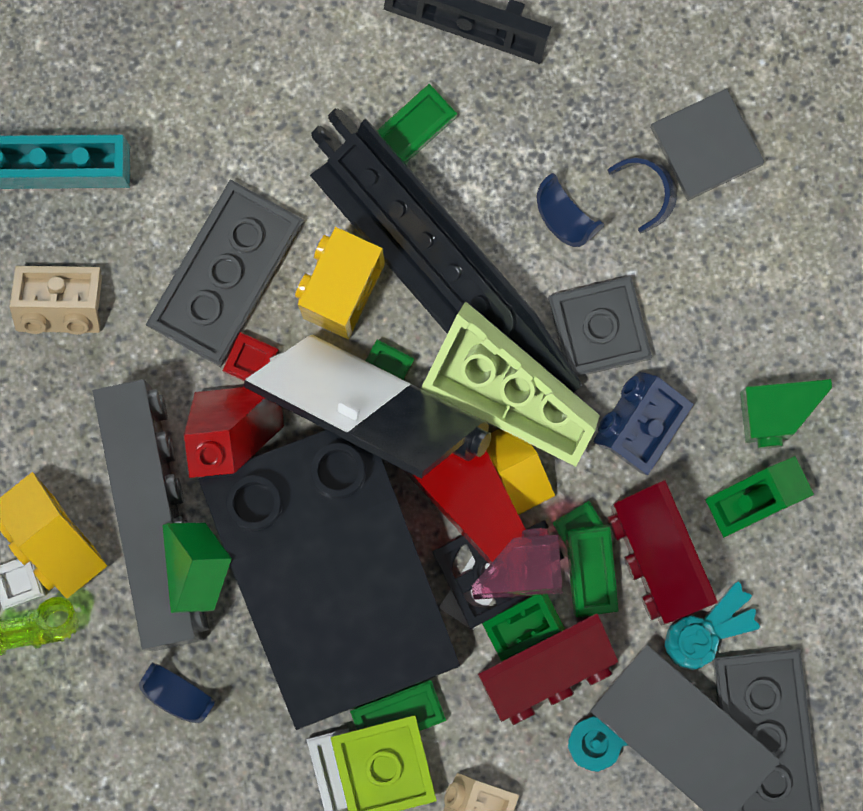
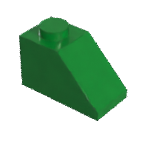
M832 379L745 387L740 392L745 443L757 442L758 449L784 446L783 440L789 439L797 432L832 389Z
M796 456L706 498L705 501L724 538L813 496L814 493Z

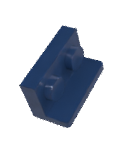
M638 372L625 383L621 391L620 400L612 412L606 414L599 423L598 433L593 442L599 447L610 450L638 472L649 475L694 404L658 376Z

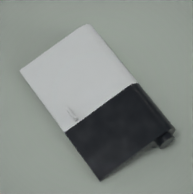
M314 335L307 336L244 381L245 388L421 479L452 453L467 461L472 460L475 456L481 457L486 452L491 441V433L488 432V422Z

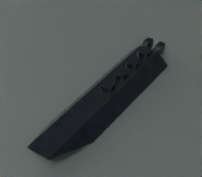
M338 108L333 109L328 115L329 122L332 123L346 141L340 146V143L332 136V133L326 130L325 127L317 126L311 132L312 139L329 159L327 160L328 162L315 170L310 177L366 241L383 248L385 263L447 334L466 301L562 384L575 393L583 384L530 305L367 119L361 122L358 129L357 125L345 112Z

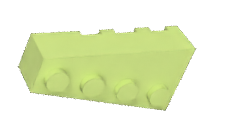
M466 301L458 312L421 389L575 467L592 438L600 417L596 411Z

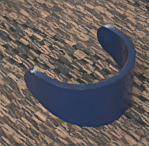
M625 159L608 168L609 175L633 165H647L658 173L664 185L665 197L663 206L655 218L638 228L641 234L657 227L671 215L676 205L677 187L669 171L661 165L646 159Z
M554 173L548 175L541 182L536 196L538 210L548 229L560 241L572 247H581L604 227V223L601 220L594 222L574 204L561 187L558 177Z
M154 662L150 664L139 682L140 690L151 702L165 712L187 722H203L216 702L193 684Z

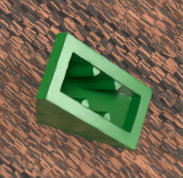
M166 523L162 525L171 613L208 612L215 610L232 558L206 523Z
M545 590L482 623L501 662L565 630Z

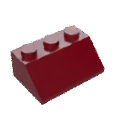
M666 480L626 497L610 507L613 515L607 517L609 526L617 541L622 538L625 541L630 554L624 556V560L633 580L635 581L640 578L647 594L641 596V599L651 621L658 618L662 626L718 603Z
M595 614L477 674L500 722L509 718L513 726L535 715L536 713L532 706L548 698L552 706L574 695L571 686L587 679L591 686L613 675L610 666L618 663V659L598 614Z

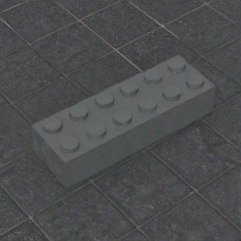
M144 379L94 389L92 392L142 650L158 651L204 641L202 631L209 630L206 612L171 613L162 525L166 523H188V521L183 520V517L179 516L177 504L184 503L180 479L175 478V475L171 474L169 465L170 462L176 461L175 450L171 436L167 437L166 431H163L161 421L168 420L164 397L159 395L158 390L153 389Z

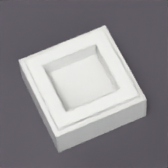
M16 559L0 565V602L3 610H9L46 596L42 583L33 573V570L37 567L31 561L23 565Z

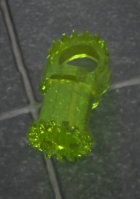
M52 597L41 603L38 609L28 611L27 616L7 620L0 618V655H5L9 649L30 645L37 649L42 648L43 644L65 641L64 638L67 637L70 639L71 634L75 635L77 632L76 628H79V619L72 603L63 597ZM58 611L68 613V618L62 625L57 627L46 625V621L51 614Z

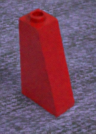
M245 387L195 392L184 431L189 478L237 472L284 427L282 406Z
M487 451L481 457L475 456L470 461L464 460L452 453L422 479L403 470L494 570L504 566L506 571L511 570L529 560L527 554L533 552V543Z

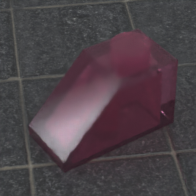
M545 528L523 530L522 537L513 538L472 585L474 600L562 593L558 534L549 535L548 529Z

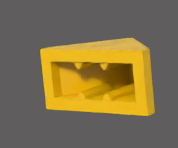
M502 429L492 432L491 441L486 451L518 515L555 497L540 458L532 444Z

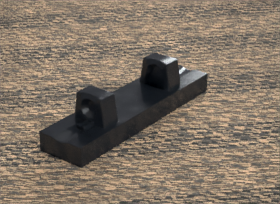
M385 0L383 9L541 64L552 28L551 26L522 17L525 4L515 0H509L505 10L476 0Z

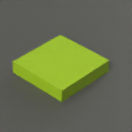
M415 715L330 737L348 811H401L437 801Z

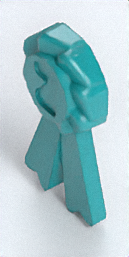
M740 582L734 583L704 619L696 616H685L669 626L665 648L675 665L691 670L702 668L715 659L719 640L760 628L759 623L754 620L756 609H749L732 617L752 597L750 593L742 592Z
M590 717L575 725L568 740V750L574 762L582 768L595 772L604 770L616 763L622 747L629 746L597 717Z

